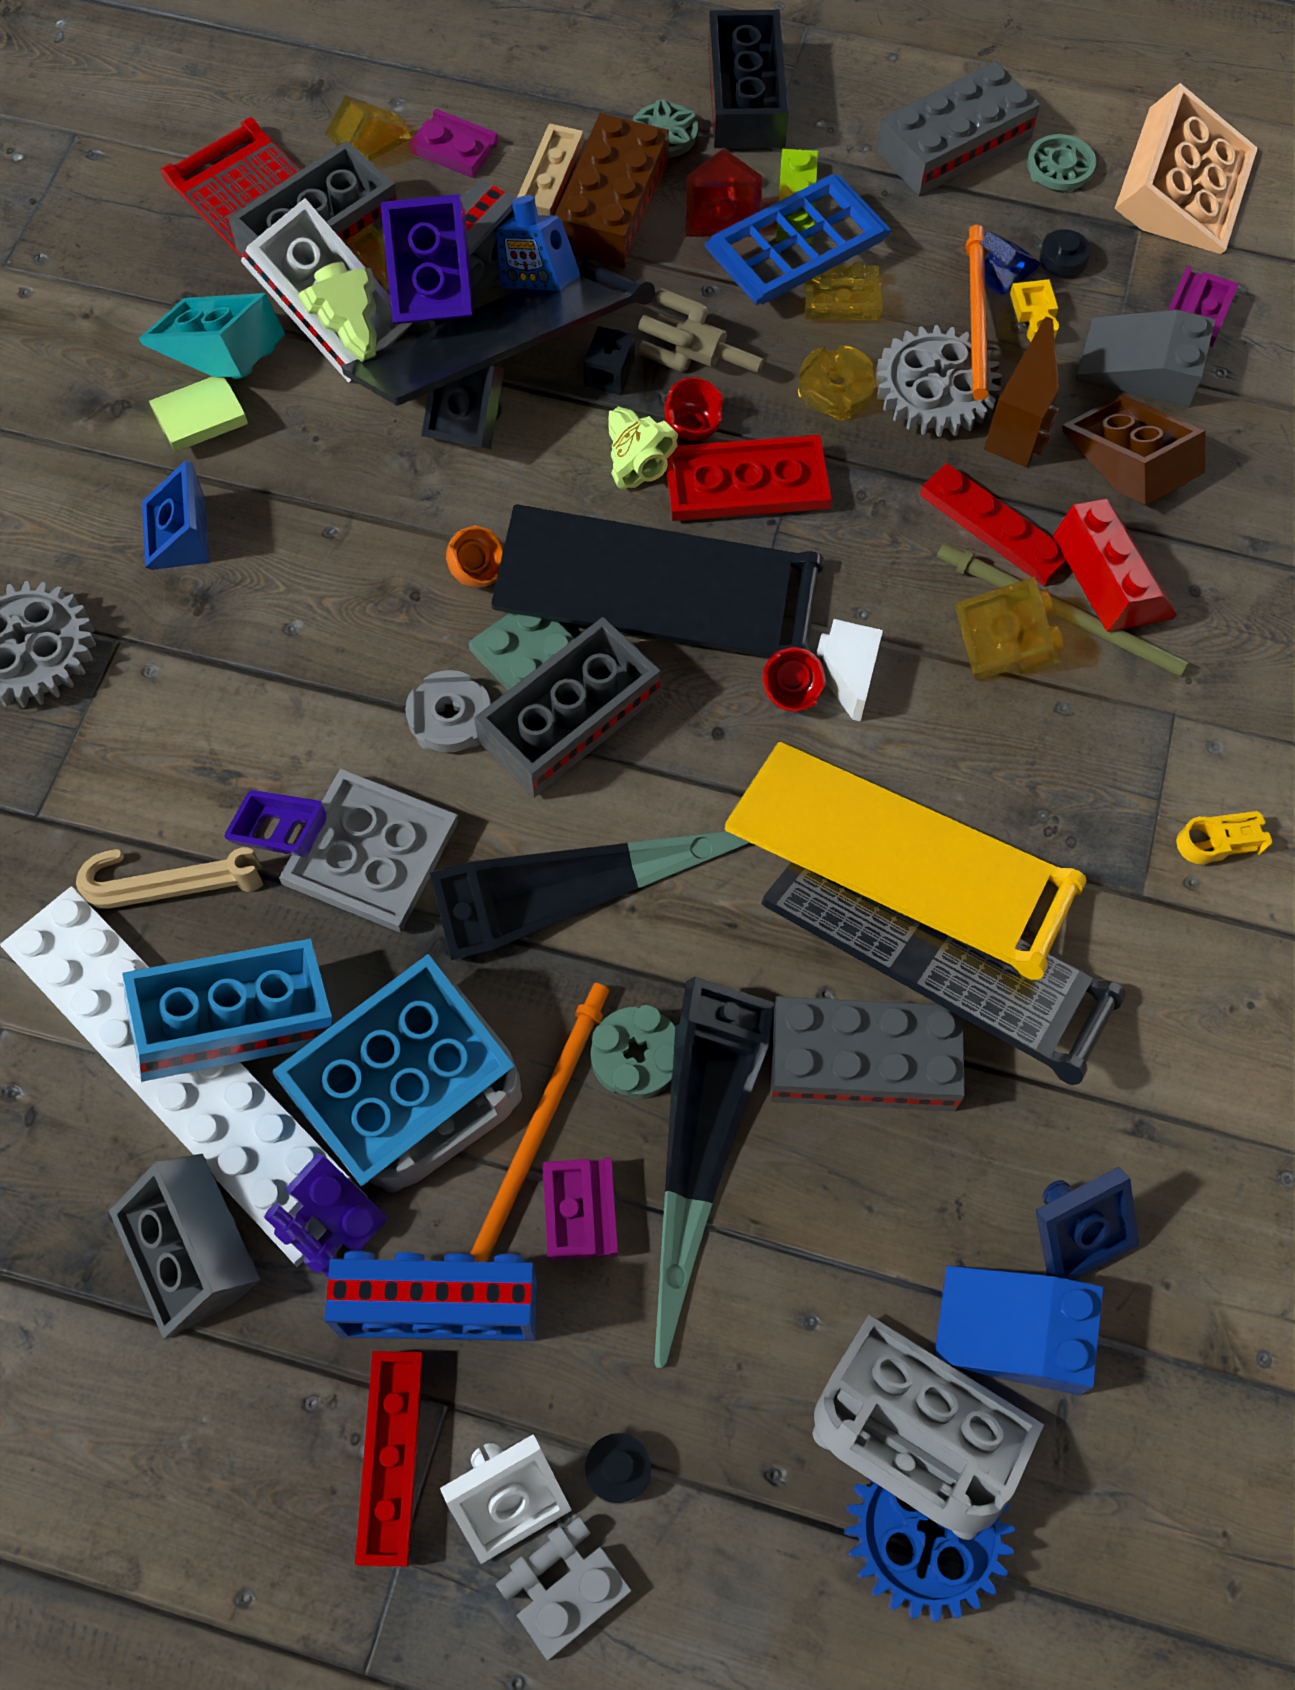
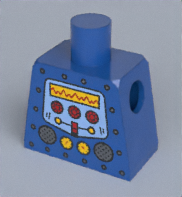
M526 195L512 200L515 216L498 227L496 232L501 288L561 291L580 276L562 220L558 216L538 215L534 196Z

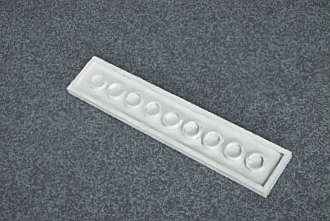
M72 886L0 944L6 953L193 1155L203 1153L216 1180L296 1267L304 1261L305 1256L291 1243L285 1245L274 1235L275 1228L264 1218V1215L276 1203H279L287 1212L292 1209L297 1201L284 1189L317 1153L324 1155L367 1197L356 1183L240 1062L141 1082L125 1004L122 973L149 967ZM313 1216L306 1223L305 1229L317 1240L326 1231Z

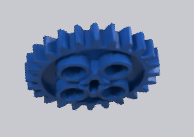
M869 1478L867 1479L871 1483L870 1487L861 1484L854 1485L852 1490L863 1501L861 1505L853 1504L846 1507L847 1513L858 1518V1524L844 1529V1534L859 1538L860 1545L850 1550L848 1556L854 1558L864 1557L866 1564L859 1570L857 1576L858 1578H864L874 1575L877 1581L871 1591L873 1597L882 1594L886 1590L891 1592L889 1600L890 1610H896L903 1601H907L909 1618L917 1619L922 1607L927 1606L930 1620L935 1622L940 1620L942 1605H945L948 1613L955 1619L961 1617L960 1600H963L972 1610H976L981 1607L976 1594L977 1590L989 1596L997 1592L988 1577L990 1574L998 1577L1007 1576L1008 1571L997 1562L998 1556H1009L1014 1553V1549L1001 1543V1536L1015 1531L1014 1526L1000 1523L998 1517L995 1523L988 1529L978 1532L975 1538L967 1540L958 1537L952 1530L932 1520L933 1528L940 1530V1537L934 1538L928 1543L927 1570L925 1577L921 1579L917 1576V1567L922 1556L926 1537L925 1533L917 1530V1524L927 1521L928 1517L918 1510L912 1512L903 1509L898 1504L895 1495ZM1007 1503L1001 1514L1010 1508L1009 1503ZM892 1535H899L905 1538L910 1545L911 1557L904 1566L893 1563L886 1553V1544ZM943 1549L954 1551L961 1560V1572L955 1580L944 1577L937 1566L939 1553Z

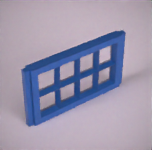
M831 174L711 236L710 240L705 242V248L755 305L760 303L763 305L884 241V238L890 235L891 229L839 174ZM830 195L843 210L824 219L811 204ZM804 208L817 224L798 233L785 217ZM851 217L864 233L845 241L832 226ZM778 222L791 237L771 247L758 231ZM824 230L838 246L819 256L805 240ZM751 235L764 251L744 261L731 245ZM798 244L811 260L792 270L778 254ZM771 258L785 274L765 284L751 268Z

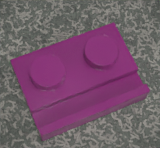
M435 109L432 119H427L410 141L411 154L474 178L491 155L490 150L492 147H497L499 144L498 133Z
M1187 266L1168 311L1180 310L1215 319L1209 345L1213 347L1239 283L1204 271L1200 275L1191 272L1192 267Z
M611 1157L604 1158V1160L578 1159L543 1162L548 1261L596 1258V1256L609 1255L611 1257L618 1256Z

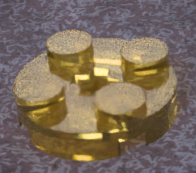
M838 345L837 350L825 351L826 346L812 351L802 362L798 394L814 410L830 415L837 421H844L849 419L852 413L865 408L873 398L876 386V377L873 373L874 366L868 356L853 347ZM842 377L844 378V383L834 384L829 378L836 380Z

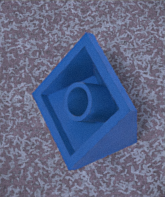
M185 460L142 501L145 568L157 570L209 563L205 495L193 463Z

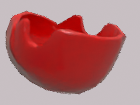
M682 378L671 387L664 405L665 421L678 433V438L690 442L707 440L718 430L722 420L724 401L722 393L712 382L702 378Z
M791 646L775 652L765 664L761 680L765 696L777 708L790 712L803 711L816 705L826 685V676L821 661L810 650Z

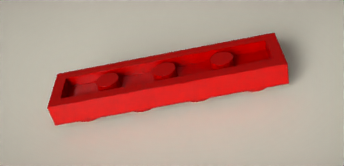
M944 464L922 485L919 496L1044 587L1068 563L1054 539L950 464Z
M372 1351L355 1566L409 1567L424 1354L422 1352Z

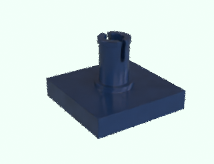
M1120 1167L1101 1175L1075 1190H1072L1070 1185L1064 1180L1051 1183L1045 1189L1042 1196L1045 1205L1035 1210L1047 1276L1075 1280L1139 1246L1131 1179Z

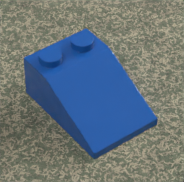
M947 1266L934 1356L956 1370L1080 1396L1092 1389L1094 1384L1103 1287L1054 1276Z

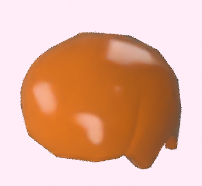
M476 525L457 531L449 541L446 550V561L450 574L460 584L471 588L488 587L494 584L497 579L504 549L501 540L491 529Z

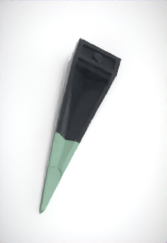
M727 831L475 860L431 871L429 874L451 960L497 949L578 913L750 842Z
M693 977L686 981L680 1024L675 1026L654 1360L656 1368H662L668 1360L687 1286L712 1203L738 1126L769 1046L774 1002L698 977Z

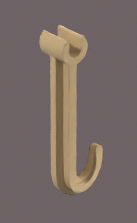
M248 847L235 849L226 860L106 882L94 881L96 872L101 868L123 860L124 857L121 851L114 849L93 855L84 862L78 871L76 879L79 895L90 906L98 909L116 908L235 885L246 892L258 890L263 886V882L257 870L262 869V866L254 850Z

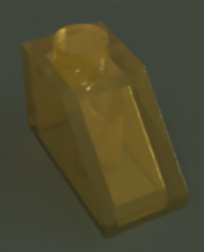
M345 95L325 134L336 144L335 148L348 141L371 162L411 139L414 131L393 111Z

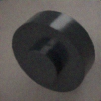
M1069 229L1056 230L1045 237L1040 251V261L1043 267L1054 275L1062 277L1074 276L1085 269L1091 253V246L1089 241L1076 231Z
M623 1433L609 1434L599 1439L590 1449L585 1463L586 1479L593 1493L601 1500L616 1505L632 1502L645 1491L651 1476L649 1454L643 1444L636 1438Z

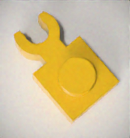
M1050 279L1013 283L1010 296L1018 322H1030L1027 331L1029 341L1031 342L1045 316L1053 319L1054 337L1056 338L1059 329V323L1056 320L1058 305Z

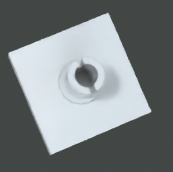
M534 1435L527 1437L505 1451H502L501 1447L495 1443L483 1445L490 1459L485 1461L480 1449H476L471 1457V1464L474 1469L440 1488L450 1511L480 1564L572 1511Z

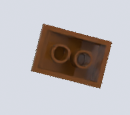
M1045 316L1000 395L984 450L1026 468L1034 453L1042 455L1051 433L1045 430L1050 431L1059 412V408L1053 406L1059 386L1052 318Z
M1123 394L1062 425L1063 433L1117 492L1143 505L1155 502L1158 498L1178 487L1186 485L1189 481L1205 473V430Z

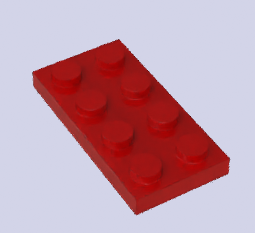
M821 435L678 445L667 458L666 478L672 521L830 509L831 494Z

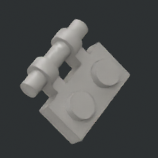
M577 1517L563 1530L560 1526L555 1528L547 1535L550 1539L527 1559H524L522 1556L509 1566L512 1571L496 1583L497 1588L507 1602L523 1589L527 1591L533 1600L531 1604L516 1616L547 1661L631 1593L630 1588L601 1547L584 1560L575 1549V1546L591 1534L580 1517ZM563 1558L571 1571L548 1590H545L537 1577L559 1559Z

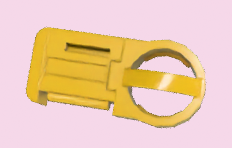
M1258 811L1193 818L1178 833L1176 842L1180 854L1187 861L1198 865H1205L1213 861L1224 860L1228 855L1256 851L1258 855H1261L1272 844V839L1269 832H1263L1261 829L1265 824L1263 815ZM1199 830L1210 837V840L1193 844L1189 831ZM1214 848V850H1213L1212 852L1205 851V850Z

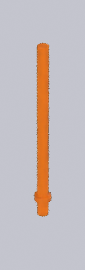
M973 225L969 229V239L965 245L966 254L970 260L972 396L976 400H984L988 397L984 257L988 251V241L984 237L983 227L981 225Z
M593 983L585 1003L577 1007L575 1012L577 1021L470 1252V1255L474 1256V1262H488L594 1025L598 1026L603 1018L601 1009L610 992L609 988L602 984Z

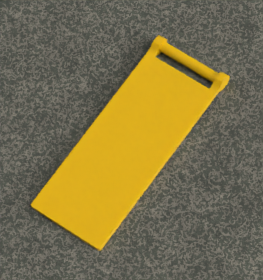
M783 742L777 743L727 819L724 828L725 831L998 958L1015 967L1022 976L1030 980H1040L1044 976L1048 967L1046 958L1075 896L1082 893L1086 884L1085 875L1078 870L1059 868ZM1049 880L1058 888L1054 900L1030 950H1017L1015 947Z

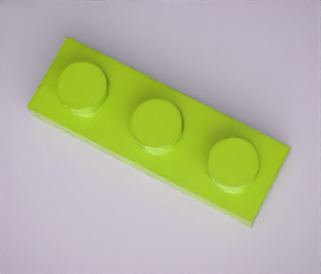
M782 149L778 202L816 183L818 151ZM804 208L785 217L798 233L814 225V219ZM777 222L776 241L782 242L791 236ZM813 236L806 239L805 241L809 244H812Z

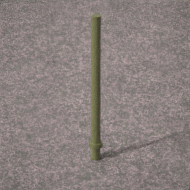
M943 543L937 553V558L957 567L956 572L962 575L966 572L1177 676L1181 677L1188 664L1187 661L1124 630L1106 632L1099 618L974 558V552L966 550L964 553Z

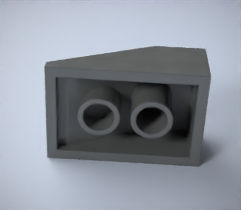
M1180 310L1094 317L1090 324L1076 380L1189 408L1203 375L1215 319Z

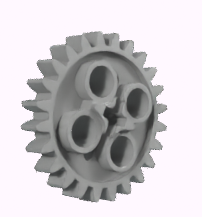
M935 325L933 333L928 334L921 326L916 337L909 331H905L903 341L894 338L892 339L891 348L883 349L882 359L878 360L874 386L878 387L877 399L885 400L884 411L895 409L893 418L895 422L906 418L908 420L906 429L908 430L918 424L921 425L922 435H925L929 428H935L937 436L941 437L943 429L949 428L950 432L956 436L960 425L966 430L971 431L974 421L982 424L984 423L986 413L992 414L995 402L998 401L1001 391L999 386L1002 375L997 373L999 362L990 361L993 352L992 350H987L988 397L984 400H976L972 396L971 343L968 342L969 333L965 332L960 337H956L955 329L951 327L947 334H941L939 326Z
M25 581L21 591L16 592L13 586L8 584L6 595L0 596V701L5 707L11 704L14 697L22 708L26 707L29 697L34 696L40 705L44 703V693L50 692L56 698L60 697L58 686L64 684L67 687L73 688L74 683L70 676L72 674L85 675L86 672L80 662L93 660L88 648L96 646V642L91 635L95 630L89 620V616L83 605L78 604L74 595L65 596L62 588L59 586L50 592L46 583L41 582L36 591H33L29 582Z

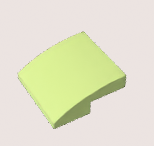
M210 377L149 401L174 453L248 424L240 403L224 377Z

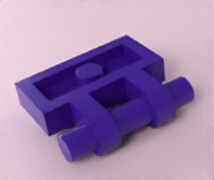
M317 1153L284 1189L297 1201L292 1209L287 1212L279 1203H276L264 1215V1218L275 1228L274 1235L285 1245L291 1243L305 1256L304 1263L313 1272L318 1273L321 1271L327 1278L329 1276L330 1259H337L334 1256L336 1250L341 1245L349 1252L360 1251L388 1219L339 1169L320 1153ZM312 1216L326 1229L318 1240L305 1229L306 1223Z

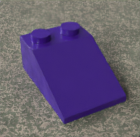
M460 194L380 202L393 324L473 317L466 216Z

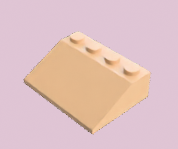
M1179 83L1149 108L1115 209L1124 218L1143 231L1222 254L1227 249L1258 148Z

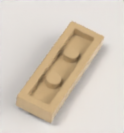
M549 123L517 198L526 195L534 196L538 215L553 216L584 143L583 131Z

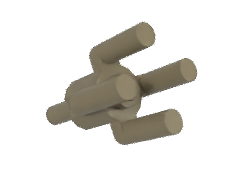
M664 288L658 290L655 302L688 315L689 317L686 322L678 321L661 313L656 319L643 315L639 322L638 330L675 344L676 353L643 340L639 346L638 355L676 371H687L692 359L711 367L712 365L715 366L720 358L757 374L763 366V358L726 344L727 332L705 323L708 309L704 304Z

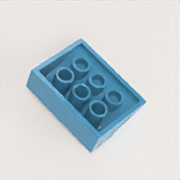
M427 954L273 1070V1075L360 1186H362L513 1068L514 1064L434 960Z

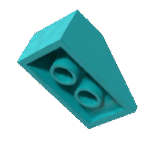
M266 293L183 298L141 335L139 340L143 346L210 376L240 379L252 372V366L260 358L272 353L275 349L274 345L286 334Z

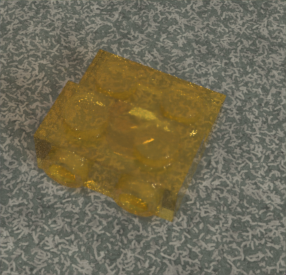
M1035 577L954 603L972 673L976 681L1016 668L1021 675L1060 662L1058 650L1065 649L1064 641L1058 624L1050 627L1047 616L1055 613L1048 589L1040 591Z

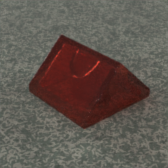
M725 148L687 176L685 237H711L759 212L761 209L763 176Z

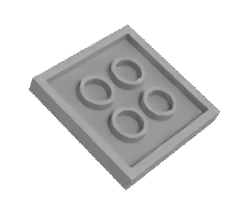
M340 769L321 802L325 808L327 819L307 857L291 855L279 879L284 886L401 933L430 878L429 872L433 871L459 822L457 814Z

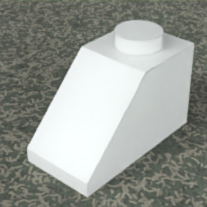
M834 619L830 635L821 634L816 657L824 659L822 666L827 685L852 720L861 721L883 630Z

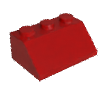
M1102 499L1073 504L1053 534V537L1106 632L1174 619L1177 615L1176 611L1124 522L1109 501Z

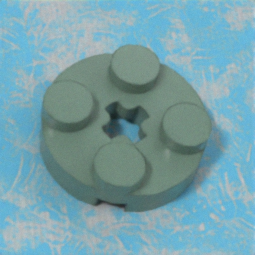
M650 1005L627 1007L611 1013L595 1028L592 1035L591 1064L598 1081L607 1090L614 1094L617 1092L621 1095H627L629 1099L642 1100L662 1093L672 1084L675 1026L667 1017L660 1014L656 1008ZM637 1043L648 1048L644 1052L645 1060L638 1063L634 1057L629 1059L624 1057V1054L629 1051V1044Z

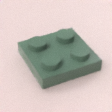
M508 613L468 643L469 649L507 690H510L574 640V638L558 621Z

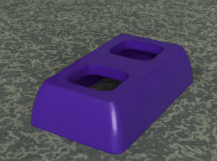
M252 790L245 796L224 837L240 846L307 857L326 823V811L321 801ZM266 818L280 819L270 838L266 840L255 838ZM300 823H306L296 844H288L296 826Z

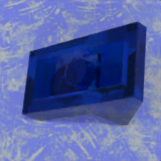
M990 230L980 243L990 251L985 259V284L1001 295L1009 292L1013 283H1020L1041 264L1039 260L1015 242Z

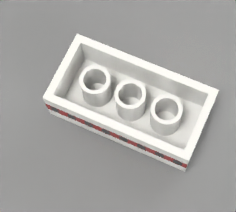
M304 198L247 246L241 262L349 383L351 379L343 375L341 366L358 358L344 347L338 332L325 329L317 315L307 313L298 297V293L316 284L317 281L314 274L319 269L332 263L344 262L347 271L365 267ZM375 279L377 288L372 295L376 310L371 317V321L377 334L376 351L395 343L412 323L393 324L390 295Z

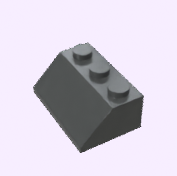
M203 1153L155 1162L109 1210L163 1339L173 1337L235 1304L260 1281L254 1262L246 1250L236 1228L235 1220L226 1206L217 1186L216 1178L211 1172Z

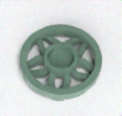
M665 99L656 100L654 104L642 108L633 117L635 122L669 129V144L676 146L669 147L668 158L686 153L697 141L698 122L695 113L681 105L668 103ZM689 126L692 129L690 137L685 131Z
M1065 134L1048 135L1037 140L1032 145L1027 159V167L1031 174L1030 178L1034 183H1040L1045 187L1061 190L1064 193H1071L1074 189L1088 183L1093 176L1096 166V157L1089 145L1079 138ZM1049 145H1061L1057 148L1046 147ZM1076 150L1081 152L1086 160L1077 157ZM1034 158L1040 163L1038 166L1036 165Z

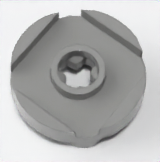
M454 670L439 671L423 679L424 684L420 685L415 692L414 688L412 689L406 701L405 711L409 729L417 739L420 747L425 750L451 753L480 745L474 717L490 705V699L486 689L472 681L470 675ZM448 704L453 705L455 711H459L452 718H444V716L437 714L438 712H443L445 705Z

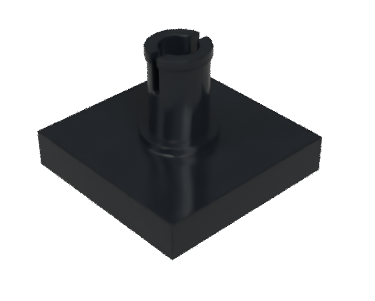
M490 365L429 392L421 436L491 449L495 422L500 417L502 411L499 398L504 368Z

